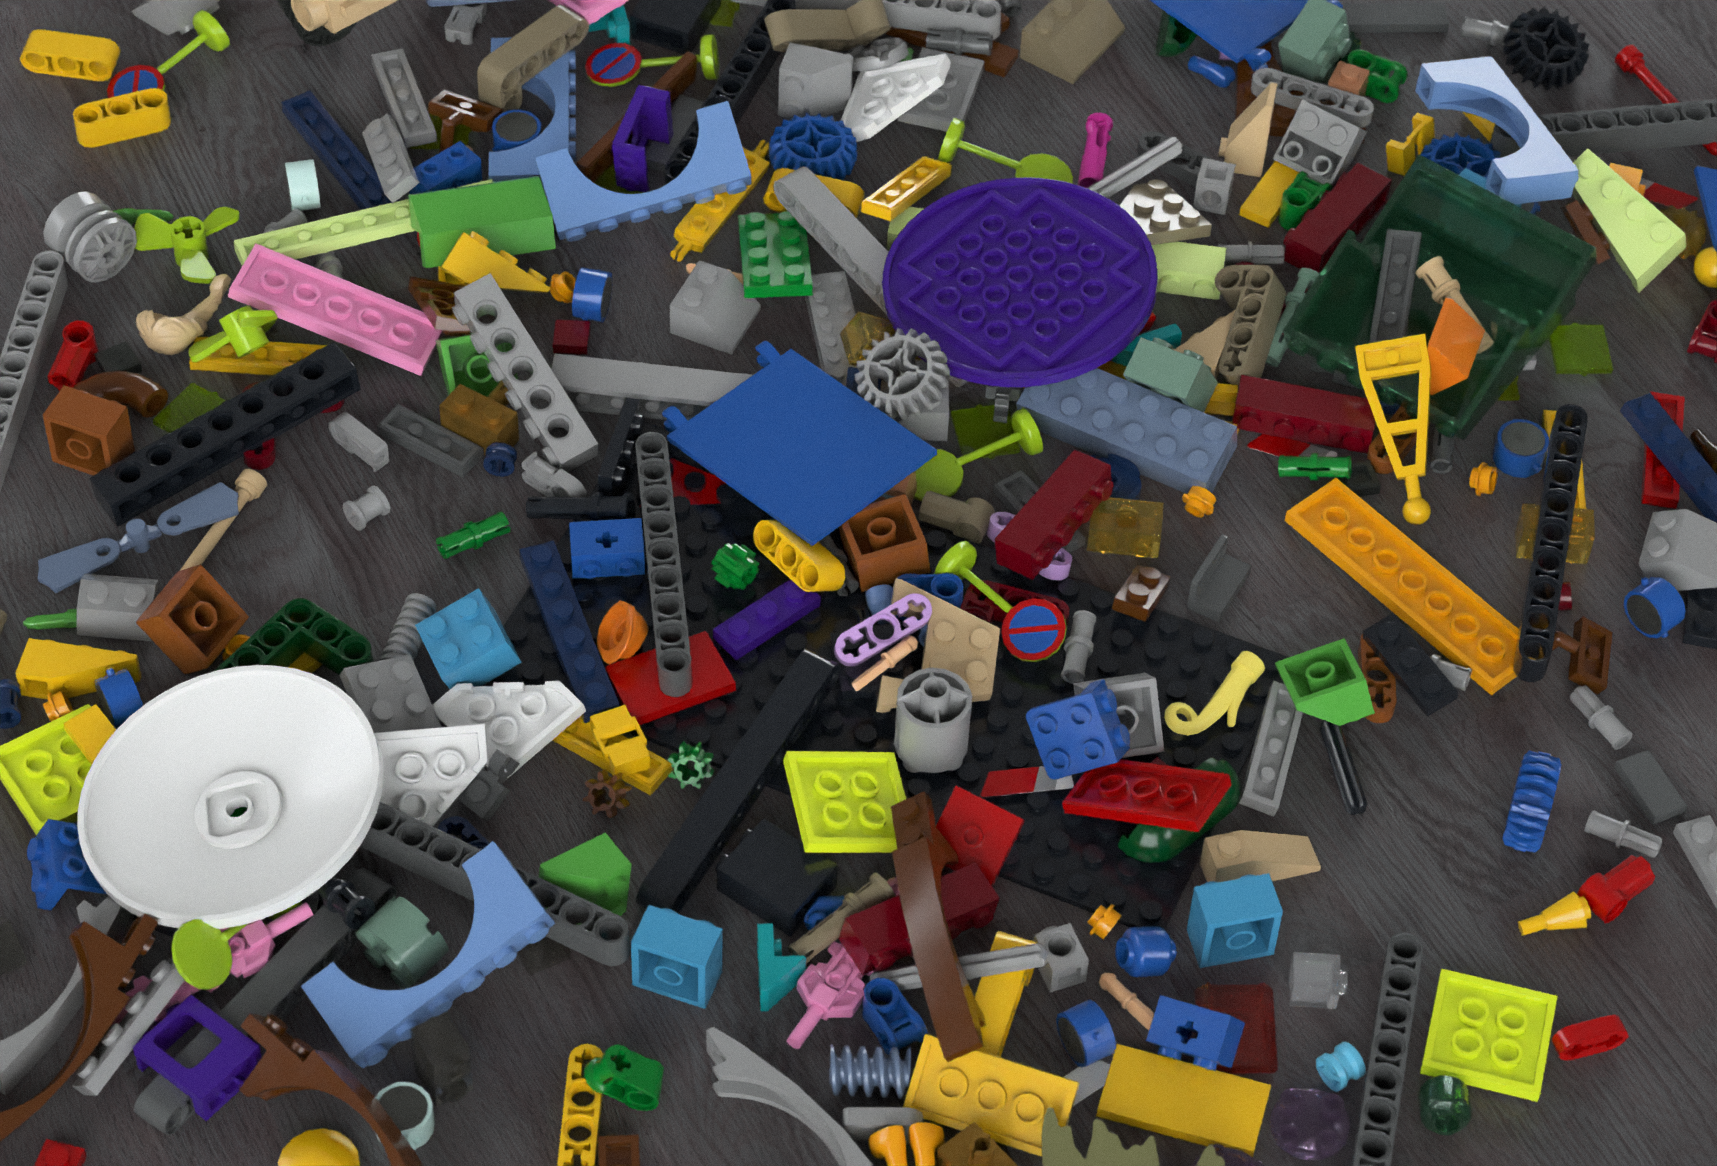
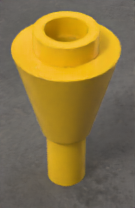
M1573 891L1543 910L1541 914L1518 921V927L1522 936L1543 929L1586 928L1587 919L1591 918V911L1585 897H1578Z

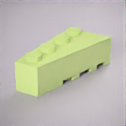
M1586 149L1573 162L1579 172L1578 181L1575 183L1572 195L1578 200L1579 204L1585 203L1594 218L1592 220L1593 225L1598 232H1602L1610 245V250L1616 257V261L1622 270L1626 272L1636 291L1640 293L1686 248L1685 233L1591 150Z

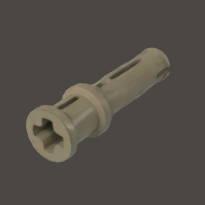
M873 873L866 885L857 892H849L844 896L843 904L836 911L788 946L791 956L803 955L806 957L807 964L814 956L839 938L846 917L895 897L891 886L881 875Z

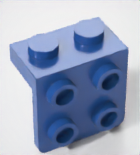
M1104 679L1090 683L1079 695L1031 708L1026 713V720L1049 778L1056 780L1117 763L1130 749L1128 729L1124 724L1120 723L1116 712V697L1113 691L1107 688Z
M48 819L36 837L30 840L27 848V858L31 861L33 872L31 889L36 895L37 908L52 911L68 888L107 894L95 879L84 858L79 842L77 824Z

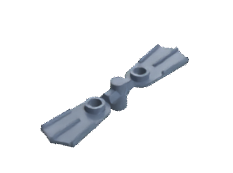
M219 482L164 511L158 517L157 524L146 525L142 519L130 520L126 524L127 534L120 540L115 541L111 538H101L39 559L37 579L40 583L48 586L54 593H58L81 581L84 574H92L112 564L119 557L120 549L123 553L133 548L137 553H145L150 549L149 542L161 537L162 533L176 536L198 527L202 528L239 514L238 492ZM173 522H180L175 526H170ZM103 552H109L106 556H99Z

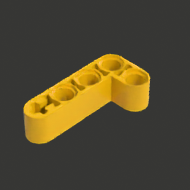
M998 931L990 951L1030 945L1036 942ZM1035 968L981 977L975 999L985 1017L986 1026L981 1027L984 1047L977 1050L1001 1057L1024 986L1028 987Z

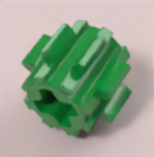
M729 543L725 544L722 549L717 551L711 563L713 565L712 571L717 573L714 579L727 589L730 586L734 589H745L747 585L754 581L756 574L759 572V563L753 559L756 553L743 544L741 546L736 543L731 545Z
M682 742L679 746V753H671L668 761L672 764L671 767H673L668 776L669 778H677L681 782V789H684L687 784H692L693 787L696 786L700 789L704 783V777L711 778L715 771L710 767L711 764L709 763L714 754L701 749L702 742H698L696 746L692 747L690 744L687 745L685 742ZM688 760L695 762L694 770L687 768Z

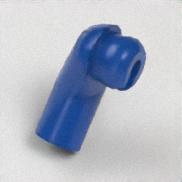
M1197 55L1192 56L1188 62L1189 70L1204 76L1217 87H1228L1235 80V71L1229 66L1222 67Z
M820 896L816 898L805 913L804 923L806 928L811 930L843 904L844 896Z

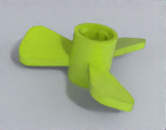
M220 207L215 209L203 222L196 217L186 216L177 219L172 225L150 213H143L137 218L134 226L137 238L135 249L145 251L173 248L175 261L180 266L181 276L185 280L193 283L211 284L216 276V272L208 262L209 253L206 237L236 223L240 219L239 211L230 207Z
M250 305L237 309L219 320L224 331L193 344L188 350L189 357L192 362L201 361L229 342L238 358L246 356L269 343L265 333L274 325L278 317L273 310H252Z

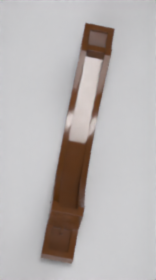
M923 791L891 806L897 850L892 851L915 963L943 1056L947 1062H950L984 1047L981 1027L986 1026V1023L956 954L942 902L941 873L943 866L959 863L958 855L936 828L932 800Z
M147 914L140 916L134 920L121 943L116 942L85 921L74 927L68 938L79 962L84 990L83 1016L79 1034L67 1061L44 1089L25 1103L0 1112V1142L36 1113L93 1052L131 998L118 990V987L124 989L136 972V969L132 967L135 959L139 954L144 956L153 945L157 936L152 932L158 921Z
M251 1013L248 1015L241 1027L267 1051L239 1089L246 1097L251 1098L255 1096L263 1100H269L295 1091H324L349 1104L370 1124L379 1137L391 1166H423L416 1152L379 1101L333 1053L315 1050L298 1038L293 1039L285 1032L288 1026L272 1014H268L266 1017Z

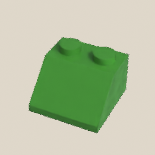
M472 333L436 340L441 371L448 396L459 384H462L487 397L499 384L488 369L487 364L490 361L484 352L479 354L474 348L469 337ZM501 343L496 349L501 352H508L512 350V344Z
M1345 638L1275 662L1296 710L1339 726L1375 714L1366 679Z
M606 833L540 864L539 878L619 916L626 912L631 863Z

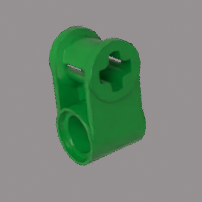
M1355 50L1348 55V64L1370 71L1366 96L1383 103L1396 101L1400 94L1399 86L1404 84L1408 77V71L1401 63L1379 57L1365 50ZM1392 70H1394V73L1390 78V73ZM1387 86H1389V90L1387 94H1385L1384 92Z
M1304 171L1299 172L1293 183L1282 195L1278 216L1280 226L1285 230H1290L1292 227L1296 228L1302 222L1305 213L1310 208L1314 209L1319 204L1321 197L1327 190H1332V184L1328 182L1322 184L1309 178L1308 173Z
M617 1044L605 1050L602 1058H594L586 1064L584 1077L587 1084L594 1091L605 1094L639 1111H650L656 1109L659 1105L664 1066L657 1060L646 1058Z

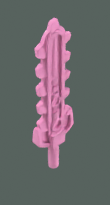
M894 877L887 880L895 896L900 895L897 878ZM833 942L828 948V952L832 955L827 964L818 962L816 966L811 963L797 981V991L807 1006V1011L787 1038V1043L794 1049H800L820 1019L827 1021L829 1018H852L863 1002L865 984L861 981L864 975L870 976L873 972H877V970H873L862 975L842 943Z
M307 902L266 925L262 920L251 922L228 940L232 955L230 973L236 978L242 974L246 978L258 973L272 958L273 948L276 946L273 938L314 916ZM144 975L134 979V988L125 994L132 998L139 991L144 992L152 980ZM184 981L155 1021L158 1023L163 1020L167 1014L166 1009L176 1003L181 1004L189 995L193 996L194 993L201 989ZM219 985V986H216V987H214V988H212V989H210V990H209V989H206V990L211 993V992H213L214 990H216L218 987H220V985ZM126 1005L119 1013V1015L112 1023V1025L115 1023L119 1024L121 1020L125 1017V1015L128 1013V1011L125 1010Z

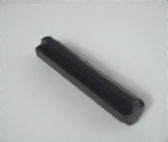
M1323 720L1320 732L1346 811L1352 816L1363 814L1366 811L1367 801L1342 725L1339 726Z

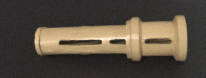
M1441 256L1428 260L1418 268L1415 274L1419 279H1424L1433 292L1431 297L1438 304L1442 303L1443 305L1445 298L1453 299L1483 328L1459 292L1461 289L1460 283L1457 279H1452L1444 268V260ZM1486 331L1482 337L1477 354L1484 352L1494 344L1493 339Z

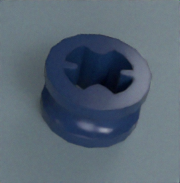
M492 443L489 445L483 461L485 470L492 475L500 477L512 474L517 460L516 450L505 443Z

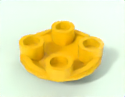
M324 1128L308 1130L292 1138L282 1149L278 1161V1166H360L358 1150L352 1141L338 1131Z

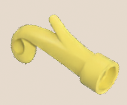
M1241 652L1231 664V671L1201 713L1197 716L1196 712L1185 703H1172L1165 710L1164 719L1167 726L1177 734L1194 735L1209 728L1227 711L1228 727H1234L1237 713L1246 691L1265 671V665L1262 660L1252 652ZM1176 714L1185 715L1188 721L1180 720Z

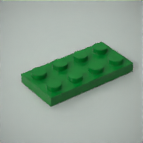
M788 211L771 214L751 212L746 215H738L744 298L813 296L806 229Z

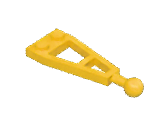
M1425 334L1355 346L1360 380L1397 480L1405 479L1408 500L1403 505V517L1408 523L1413 525L1425 523L1431 514L1429 503L1421 496L1419 477L1426 476L1431 365ZM1419 373L1417 419L1387 423L1372 381ZM1417 432L1416 462L1414 465L1403 466L1392 436Z

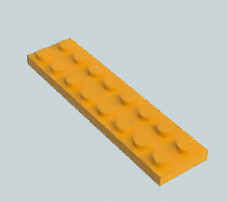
M1333 479L1286 511L1285 522L1453 664L1472 668L1471 679L1490 695H1493L1517 677L1513 670L1519 629L1339 479Z

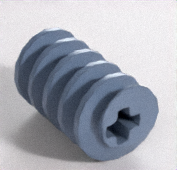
M831 1044L829 1084L834 1096H839L843 1085H847L850 1097H855L859 1086H863L866 1097L871 1098L875 1086H879L882 1098H887L891 1087H895L898 1099H903L910 1084L911 1048L907 1049L904 1059L900 1058L897 1047L891 1049L888 1058L884 1057L881 1047H876L872 1058H869L865 1046H860L856 1057H853L849 1045H844L840 1056H837L834 1046Z

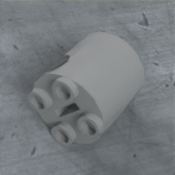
M940 668L917 670L907 676L899 686L894 747L898 757L903 761V766L906 770L914 773H938L947 770L953 771L962 765L963 758L967 754L972 693L968 684L958 674Z

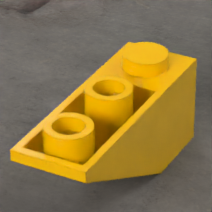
M474 231L470 235L464 232L460 235L440 269L465 285H469L491 273L501 290L547 293L550 290V287L544 284L547 280L546 277L532 268L525 272L517 267L516 263L518 260L504 250H500L498 254L487 247L489 241Z
M29 638L15 672L17 682L20 684L21 696L47 699V694H55L61 690L64 691L68 698L97 692L95 680L107 676L106 670L109 668H113L114 672L127 669L134 683L141 680L137 654H131L122 650L98 649L88 645L78 646L59 643L50 639L39 640Z

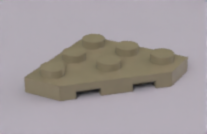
M1154 179L1148 181V183L1134 185L1120 205L1141 226L1151 245L1209 237L1211 234L1212 224L1162 180Z

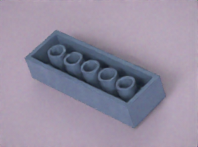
M1098 368L1062 382L1025 387L1016 403L1017 410L1023 407L1028 410L1040 432L1091 454H1097L1101 458H1108V454L1121 456L1135 464L1141 475L1188 494L1192 486L1203 487L1212 493L1237 447V426Z

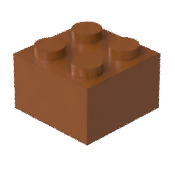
M64 385L43 413L52 462L94 476L102 469L114 465L135 452L127 406L117 401H109L91 395L87 391L77 390Z
M906 494L869 504L839 526L842 545L856 580L859 583L861 592L877 585L894 583L895 579L903 574L912 573L920 575L931 572L927 542Z
M200 564L178 571L138 618L136 624L185 675L209 668L249 616Z

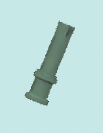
M1309 268L1299 270L1297 275L1299 279L1293 291L1288 292L1285 297L1286 308L1278 321L1266 364L1273 367L1279 366L1304 315H1308L1313 311L1315 307L1313 302L1317 294L1327 285L1326 278L1317 271ZM1288 324L1289 326H1288V328H1287V330H1286L1284 336L1282 337V339H1281V341H1280V343H1279L1278 341H1279V339H1280V337H1281V335H1282V333H1283V331H1284L1286 325Z

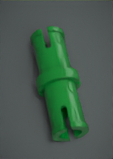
M1311 453L1310 456L1280 455L1278 473L1280 478L1310 477L1311 481H1319L1320 477L1350 479L1352 460L1351 456L1326 457L1320 456L1319 453Z
M500 511L476 523L469 521L463 525V528L436 538V544L439 545L437 546L438 551L444 559H448L470 548L477 550L483 547V543L510 533V527L507 526L509 525L508 519Z

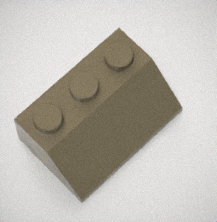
M1051 0L1022 29L1020 58L1074 84L1125 32V26L1108 0Z

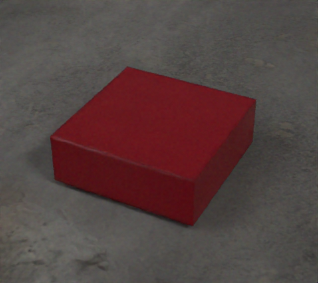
M556 320L553 353L587 355L590 321Z

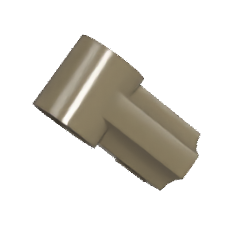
M927 491L922 500L918 520L952 530L955 536L979 544L988 530L990 516L995 513V510L989 502L981 498H969L964 502L939 493Z

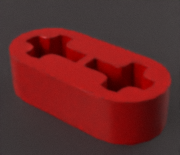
M1607 1015L1562 1028L1554 1034L1552 1043L1559 1058L1569 1061L1612 1050L1627 1040L1628 1032L1618 1015Z

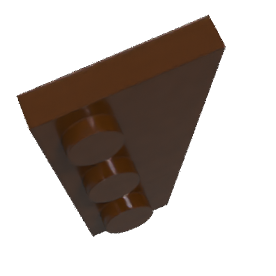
M410 276L408 290L435 329L442 330L444 334L457 337L462 336V334H470L467 324L461 326L452 311V307L455 306L454 292L465 286Z

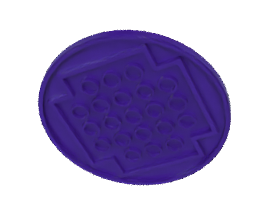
M1033 177L1007 178L982 182L962 188L940 198L920 211L901 230L888 252L883 269L882 288L884 306L894 331L896 332L897 328H899L906 335L912 328L917 331L918 335L925 332L929 335L931 341H937L941 351L947 357L946 364L950 369L951 376L988 386L1032 387L1078 377L1098 368L1121 353L1141 332L1151 315L1157 295L1158 271L1155 253L1146 233L1126 210L1112 200L1085 187L1064 181ZM918 356L920 359L927 363L926 359Z

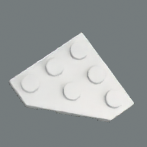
M946 54L897 62L875 70L860 71L841 118V121H844V126L851 128L853 136L856 137V142L871 138L941 87L951 65Z
M545 681V685H524L523 682L494 683L493 686L474 687L472 683H459L432 704L438 720L444 727L484 724L488 760L485 768L488 770L489 760L498 749L520 763L513 773L586 712L583 703L560 681Z
M484 724L374 733L383 761V786L380 802L430 826H434L488 762Z

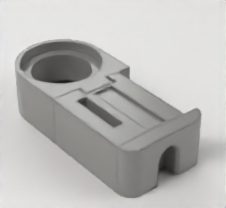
M480 3L477 7H467L465 4L454 5L445 24V39L451 42H455L458 39L461 40L462 44H472L473 31L476 24L482 23L487 14V3Z
M342 412L328 423V429L334 440L349 453H355L373 468V472H377L389 463L386 442L349 413Z
M534 451L521 463L522 469L525 470L522 473L524 482L547 497H587L585 487L576 477L562 468L558 470L538 457L537 452Z
M847 1107L843 1109L842 1128L852 1140H868L870 1135L878 1130L889 1126L901 1125L904 1127L906 1143H909L908 1129L912 1124L923 1122V1114L917 1109L907 1107Z

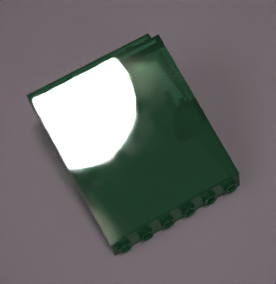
M1419 154L1361 243L1358 242L1355 232L1350 229L1347 231L1284 328L1283 334L1287 347L1300 356L1305 354L1317 359L1316 363L1323 369L1332 373L1337 370L1346 375L1345 378L1349 383L1363 389L1355 346L1369 344L1387 229L1422 232L1417 270L1428 260L1441 256L1444 260V268L1452 279H1457L1460 283L1461 289L1459 292L1485 331L1494 341L1490 348L1480 354H1476L1467 379L1434 395H1430L1429 422L1435 424V429L1442 435L1451 439L1456 436L1465 440L1576 305L1575 292L1597 260L1596 247ZM1416 275L1406 337L1425 334L1428 346L1443 305L1442 303L1438 304L1432 299L1433 292L1424 279H1419ZM1419 373L1372 381L1377 396L1381 401L1388 405L1397 403L1406 408L1405 412L1410 417L1417 419Z

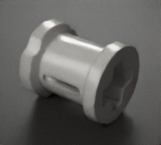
M375 485L369 487L365 495L353 502L350 500L346 501L342 505L347 520L358 531L363 530L366 527V523L378 515L384 516L390 513L389 501L384 493Z

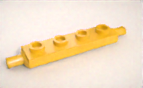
M761 140L753 151L743 147L752 178V184L747 185L745 191L733 195L723 192L714 195L715 198L707 203H695L675 228L673 236L679 242L670 252L674 260L677 257L676 261L681 262L690 250L702 253L768 171L770 162L764 158L769 153V142L765 145L766 141Z

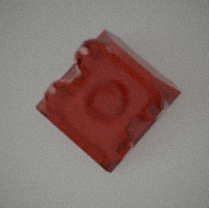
M1207 982L1195 990L1196 1006L1231 1015L1245 1022L1232 1068L1217 1065L1216 1070L1225 1073H1275L1278 1071L1273 989L1265 982H1261L1259 985H1211Z

